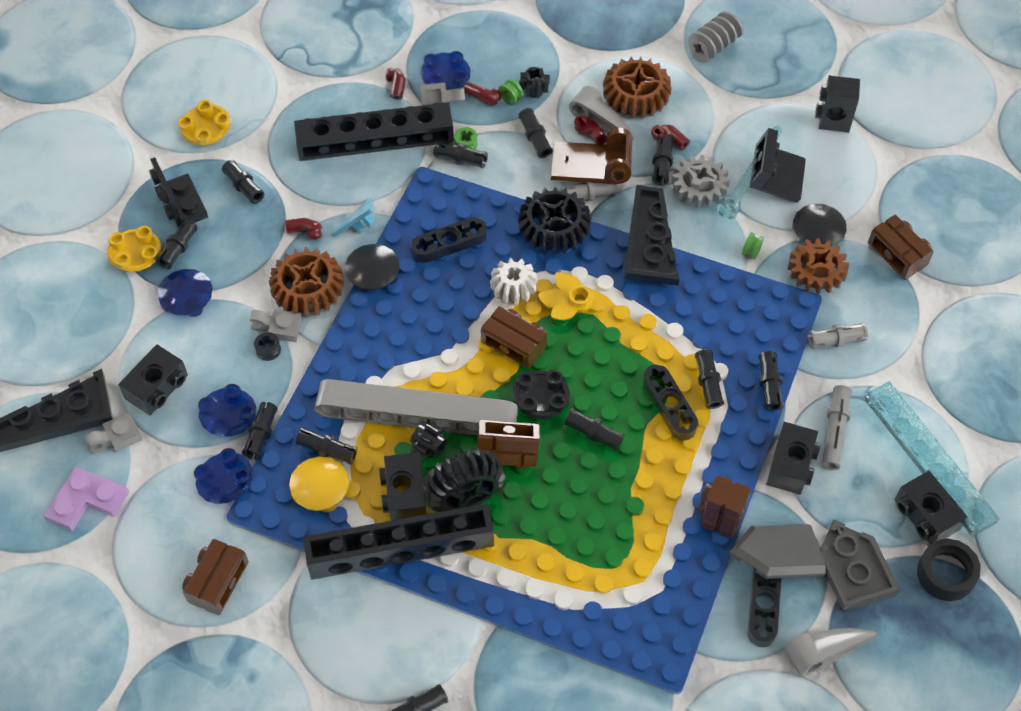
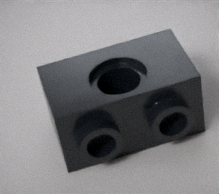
M828 76L826 86L821 85L819 101H822V103H817L815 109V118H819L818 129L850 132L859 101L860 79Z
M156 344L118 386L125 400L151 416L156 409L161 408L165 404L167 397L176 388L183 385L188 373L183 360Z
M783 422L766 485L799 495L802 493L804 484L810 486L815 470L809 467L811 459L817 460L821 443L816 442L819 431ZM791 456L797 457V458H799L801 461H794V460H792L790 457H791Z
M420 452L384 456L385 468H379L381 486L387 485V495H382L383 513H389L391 521L427 514ZM402 485L409 487L405 491L396 490L397 487Z
M930 470L901 486L894 499L898 510L904 516H908L915 525L918 535L922 539L927 540L929 544L936 540L946 539L958 532L968 518ZM923 507L930 508L934 513L927 512Z

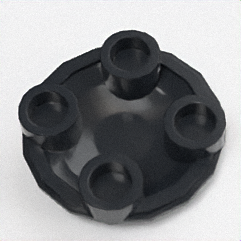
M810 204L802 207L797 211L792 222L793 230L804 243L808 239L812 244H815L816 239L819 238L821 244H825L829 240L831 241L830 246H834L845 237L847 231L846 221L842 214L835 208L825 204Z
M363 245L355 249L347 257L345 263L347 278L362 293L394 284L399 277L400 265L398 257L393 250L384 245Z
M536 370L522 372L518 375L517 382L513 386L512 397L514 403L523 414L532 418L548 419L556 417L565 410L569 403L570 391L560 371Z

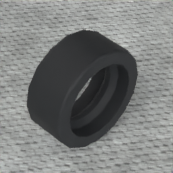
M948 538L936 540L927 546L917 565V576L921 586L928 594L944 601L961 600L970 594L981 573V564L976 553L963 542ZM939 555H946L957 559L966 570L967 577L965 581L959 585H951L939 580L931 569L933 558Z

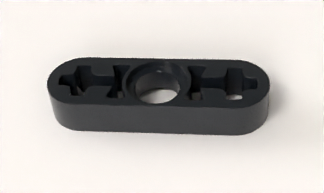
M472 217L419 235L411 243L412 256L418 262L427 263L479 245L487 237L486 223L480 218ZM475 229V231H479V233L475 234L473 231L470 230ZM446 236H454L457 239L453 244L442 242V239ZM421 246H424V247H425L426 249H428V250H427V251H423V249H422V248L420 249V247H421Z
M658 364L649 366L644 373L643 385L670 432L679 440L693 438L697 431L698 419L666 367ZM652 376H655L657 379L662 378L661 387L663 389L661 391L659 383L656 380L651 381ZM665 397H674L678 401V405L670 408L665 406L662 400ZM681 413L680 418L684 424H690L689 429H686L684 426L679 427L680 419L678 414Z
M754 568L747 634L749 640L755 646L768 647L774 642L778 633L782 578L770 579L769 585L763 586L764 577L756 573ZM760 595H767L773 600L774 605L769 609H763L758 606L756 598ZM761 618H767L765 630L768 633L766 637H761L760 632L757 631Z

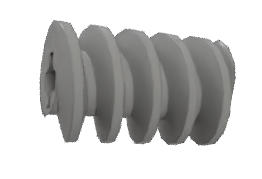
M727 11L720 12L710 22H707L689 36L688 45L692 55L700 62H708L709 58L715 57L716 53H720L723 48H727L730 43H733L743 35V25L734 14Z

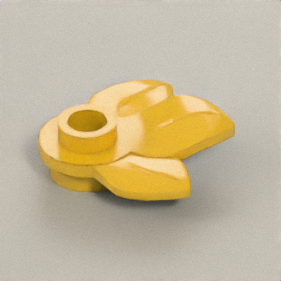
M556 272L555 274L556 288L538 294L540 302L545 307L552 309L551 318L556 320H567L572 318L577 312H585L592 307L594 302L592 292L586 286L581 285L577 277L563 272Z

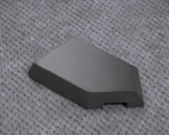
M833 519L820 551L825 562V574L842 611L854 610L899 594L900 589L875 538L864 532L861 534L845 527L844 523Z
M810 524L750 526L729 552V555L740 561L742 559L756 569L755 572L765 579L821 577L825 575V562Z

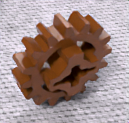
M817 238L815 244H812L807 239L804 246L797 244L795 251H791L787 270L791 271L789 277L790 279L797 278V287L803 284L806 285V292L814 288L817 294H820L821 289L831 293L833 286L839 289L842 281L845 282L849 268V262H845L846 253L839 254L840 246L830 247L831 241L829 240L825 244H821L820 239Z

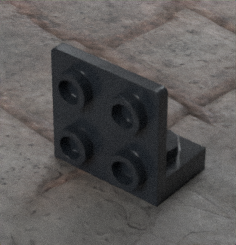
M768 128L755 146L750 188L798 203L802 195L806 159L780 150V143L777 142L778 131Z
M151 158L150 161L153 169L149 170V174L154 185H157L154 188L160 202L162 201L164 204L163 208L168 220L174 219L177 227H179L185 218L187 221L190 219L194 222L208 218L207 211L189 174L187 173L166 181L156 158Z

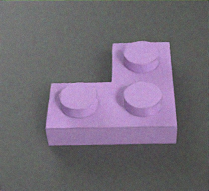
M75 466L44 517L48 522L73 532L88 507L115 517L130 492L123 485Z

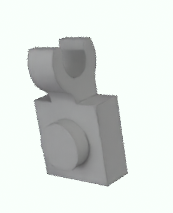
M445 82L420 85L421 105L465 100L463 88L446 90Z
M274 309L272 316H269L263 311L252 310L250 321L252 322L251 329L271 332L279 340L297 342L302 315L301 313L294 314L290 311Z
M130 412L102 424L104 432L94 431L85 436L92 454L100 453L110 446H113L115 452L143 440Z

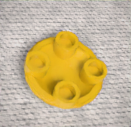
M202 100L195 108L188 111L185 116H182L178 124L181 134L186 141L194 145L205 146L222 139L229 131L231 120L229 113L223 107L212 104L210 100Z
M141 226L122 233L115 232L109 237L110 244L107 247V257L110 263L119 270L132 272L148 268L156 262L157 256L161 253V242L148 226Z
M319 456L307 459L299 464L291 475L289 486L292 499L298 505L308 510L332 512L348 491L349 478L346 469L340 462L329 457Z

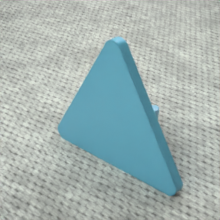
M369 198L331 233L332 236H337L350 226L360 234L365 229V225L360 221L361 219L370 228L374 223V219L370 215L374 211L373 198Z

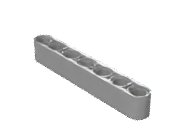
M332 379L320 382L314 408L317 414L328 418L417 428L420 424L426 426V424L430 425L434 422L444 428L443 432L478 436L479 420L516 422L518 406L506 400Z

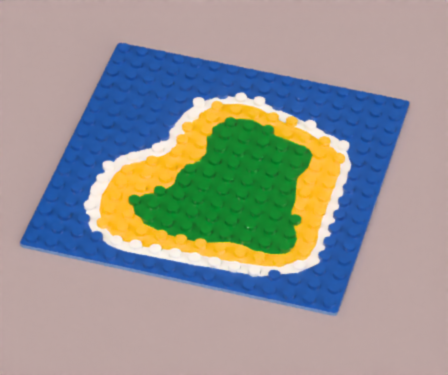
M419 167L376 243L393 250L398 257L400 265L398 280L394 284H389L381 289L370 290L367 293L358 291L355 285L352 286L265 444L260 459L254 464L227 513V520L230 524L305 552L303 536L391 521L389 513H383L382 495H387V485L381 486L379 468H385L384 456L414 452L415 449L412 447L414 444L410 442V439L416 428L328 418L317 414L314 408L320 382L323 380L332 379L491 398L514 403L512 397L513 386L517 382V377L520 373L536 370L560 371L570 391L569 403L563 412L556 417L537 419L523 414L518 409L517 423L539 424L540 439L536 467L518 469L512 465H502L505 475L504 484L497 493L492 494L491 499H486L482 502V504L488 503L494 530V547L357 572L676 695L680 694L683 691L731 557L729 552L736 543L808 341V332L812 330L822 297L819 294L810 291L806 292V290L673 248V251H675L676 269L679 273V286L623 279L630 233L591 221L588 236L585 237L583 244H577L575 251L567 248L565 254L561 250H556L554 256L551 250H546L542 254L540 247L532 249L531 242L525 243L523 235H520L519 209L521 204H525V199L429 168ZM568 215V217H570V221L575 223V220L570 215ZM472 217L480 218L486 223L487 237L479 245L427 263L418 262L412 256L411 243L419 235ZM535 218L534 222L538 226H541L539 220ZM475 229L470 230L473 231L475 234L479 233V231L476 232ZM446 236L442 239V242L453 244L457 239L454 236ZM421 246V247H420V249L422 248L423 251H427V250H428V249H426L424 246ZM510 257L514 262L523 259L524 265L532 264L533 272L537 275L535 294L530 295L528 302L520 299L517 306L514 301H509L505 305L503 298L496 299L494 291L490 288L493 268H498L500 261L507 264ZM556 272H563L577 277L581 285L586 286L592 292L594 302L592 307L585 312H577L572 318L567 320H556L551 318L552 309L545 307L540 302L538 294L556 288L555 274ZM498 306L506 310L513 309L517 311L522 319L529 323L536 322L545 329V332H547L546 348L537 357L530 369L523 367L481 342V327L488 318H491V315ZM703 349L713 351L716 371L721 376L719 385L724 405L716 409H708L706 407L702 386L698 384L699 371L694 355ZM764 351L777 353L778 371L783 380L782 385H780L783 408L777 411L765 410L763 387L759 385L761 368L758 356ZM658 364L666 367L698 419L697 431L693 438L679 440L670 432L643 385L644 373L649 366ZM652 376L651 381L656 380L660 385L661 391L663 389L661 387L662 378L657 379L655 376ZM665 397L662 400L663 404L670 408L678 405V401L674 397ZM571 408L594 420L599 418L602 420V424L625 434L619 449L615 451L595 439L590 441L586 439L587 435L564 425V421ZM681 413L678 414L680 419L679 427L684 426L686 429H689L690 424H684L680 418ZM302 427L324 436L327 434L333 435L335 440L358 447L357 455L352 465L327 456L340 462L346 469L349 478L347 494L332 512L308 510L298 505L292 499L289 486L292 473L299 464L307 459L319 457V452L296 445V438ZM443 432L445 434L444 438L447 439V445L441 455L437 458L427 457L426 460L421 458L423 479L428 476L430 470L436 468V464L443 463L446 458H452L455 454H462L466 450L474 451L477 448L478 436ZM718 475L731 479L733 484L738 482L746 485L751 490L743 518L735 537L732 539L718 534V530L713 532L701 527L702 515L697 513L706 483L712 484ZM402 485L397 487L396 490L405 491L409 487ZM425 496L427 514L439 512L434 511Z

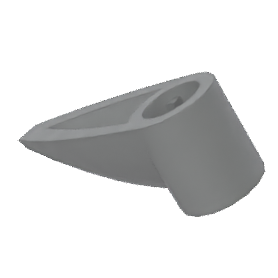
M592 86L583 87L569 104L570 112L575 117L583 115L587 117V120L595 121L603 132L607 134L610 130L618 127L625 128L632 134L626 122L616 111L602 101L601 94Z
M856 628L832 629L812 635L804 633L791 640L785 646V650L802 676H808L876 638L877 634L872 630Z

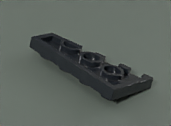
M636 185L623 279L679 286L680 279L676 269V257L672 247V235L668 225V213L663 188Z
M102 368L93 372L92 377L82 382L77 380L69 384L68 389L54 396L50 393L42 397L39 403L31 407L24 406L1 417L0 452L101 426L113 420L108 389Z

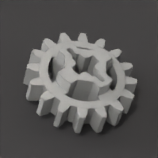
M692 155L689 162L682 159L680 166H675L671 184H673L672 191L673 193H678L679 201L684 198L687 199L686 205L688 206L694 202L697 208H700L701 204L705 203L709 208L712 201L719 204L721 197H726L730 183L728 178L729 172L728 170H722V162L714 164L713 157L707 161L704 155H701L700 159L696 160Z

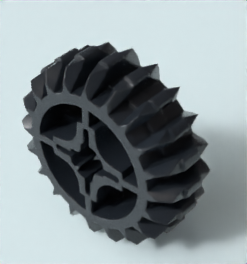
M555 186L552 191H548L544 187L542 193L534 190L532 197L526 196L525 204H521L519 209L518 224L520 235H523L525 243L531 242L532 249L540 247L542 254L546 250H551L553 256L556 250H561L565 254L567 248L575 251L577 244H583L585 237L590 232L591 217L589 206L585 205L584 198H578L576 192L568 194L567 188L563 191H558ZM568 215H570L575 220V223L570 221V217H568ZM535 218L539 220L541 226H538L534 222Z
M475 449L472 452L466 450L462 454H455L452 458H446L443 463L436 464V468L430 470L428 476L423 479L424 494L434 511L442 512L482 504L486 499H491L492 494L497 493L504 484L505 475L503 473L504 469L494 453L489 452V450L481 451L480 449Z

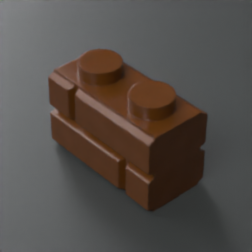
M896 214L874 227L868 240V244L905 280L925 268L929 264L934 252L930 243L926 239H921L913 232L912 226L907 221H902Z
M501 306L497 307L491 318H488L480 330L481 342L527 369L531 368L547 345V332H545V329L536 322L529 323L522 319L517 311L513 309L506 310Z
M479 420L476 449L481 451L489 450V452L494 453L501 465H512L518 469L536 467L540 439L539 424Z
M721 475L715 477L712 484L706 483L697 511L698 514L702 515L701 527L713 532L718 530V534L730 539L735 537L744 515L751 491L750 487L738 482L733 484L731 479Z
M212 539L209 546H204L199 552L197 558L198 566L194 573L187 574L182 584V590L188 603L220 615L249 561L242 549Z

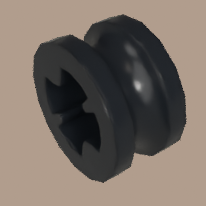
M265 332L256 337L254 347L260 359L271 361L280 355L281 346L275 334ZM271 343V349L264 350L265 344Z

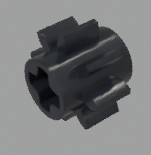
M529 67L526 72L520 73L519 85L525 90L526 97L539 98L543 93L549 92L550 75H544L543 68Z
M434 422L430 425L426 424V426L420 424L410 439V442L414 444L412 446L415 449L413 453L420 452V457L423 460H426L427 457H439L447 445V439L444 438L445 434H443L444 428Z

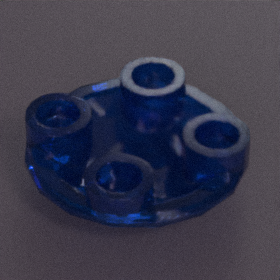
M459 51L427 54L421 67V78L424 84L445 82L446 90L463 88L470 79V67L464 60L463 54Z
M182 269L172 272L164 278L159 285L157 296L160 306L164 311L175 315L196 317L203 312V307L211 299L213 287L210 279L203 272L195 269Z
M228 384L222 389L213 391L199 401L198 417L202 427L209 433L219 437H232L243 433L249 428L256 418L257 407L253 398L247 392L241 390L236 384Z
M226 448L219 454L210 457L204 464L198 465L195 468V486L198 494L205 501L214 504L229 503L238 499L248 490L253 478V469L250 461L242 454L236 453L232 448Z

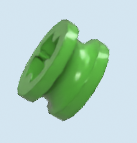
M513 79L506 80L505 84L498 88L502 99L510 105H514L524 95L521 86Z
M469 127L458 129L454 134L455 145L465 144L467 148L475 150L477 148L476 131ZM466 138V141L470 139L469 142H465V140L462 142L461 140Z
M751 232L743 247L742 255L746 256L749 254L751 259L755 260L762 247L764 237L756 238L755 233Z

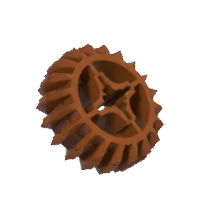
M630 57L628 61L621 59L619 64L613 63L611 69L607 70L603 80V96L606 99L607 105L613 106V110L616 112L621 111L623 117L627 114L631 115L632 119L636 115H640L644 119L646 114L653 117L656 111L661 112L663 107L667 106L672 90L667 70L661 69L660 63L653 64L651 59L644 61L642 57L638 60Z
M305 247L304 252H298L294 249L293 255L290 256L285 253L284 261L277 260L276 268H271V277H269L270 293L278 307H283L284 311H293L294 314L303 312L307 318L310 312H315L319 316L321 309L329 311L330 304H337L338 296H342V287H344L342 268L338 265L335 257L330 258L327 251L320 254L318 248L313 252H309L307 247ZM323 274L328 278L325 284L321 282L320 278ZM288 281L292 282V288L290 290L286 288V284Z

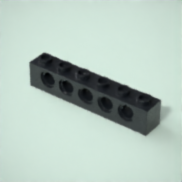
M449 102L294 121L299 161L436 145L437 140L445 143H454L453 122Z
M486 503L303 536L308 571L311 580L494 547V530L489 506Z

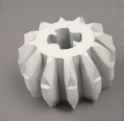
M510 257L507 264L500 261L498 268H493L490 288L494 291L496 299L503 298L505 305L509 301H514L517 306L520 299L528 302L530 295H534L536 292L537 275L533 272L532 264L524 265L523 259L514 262Z

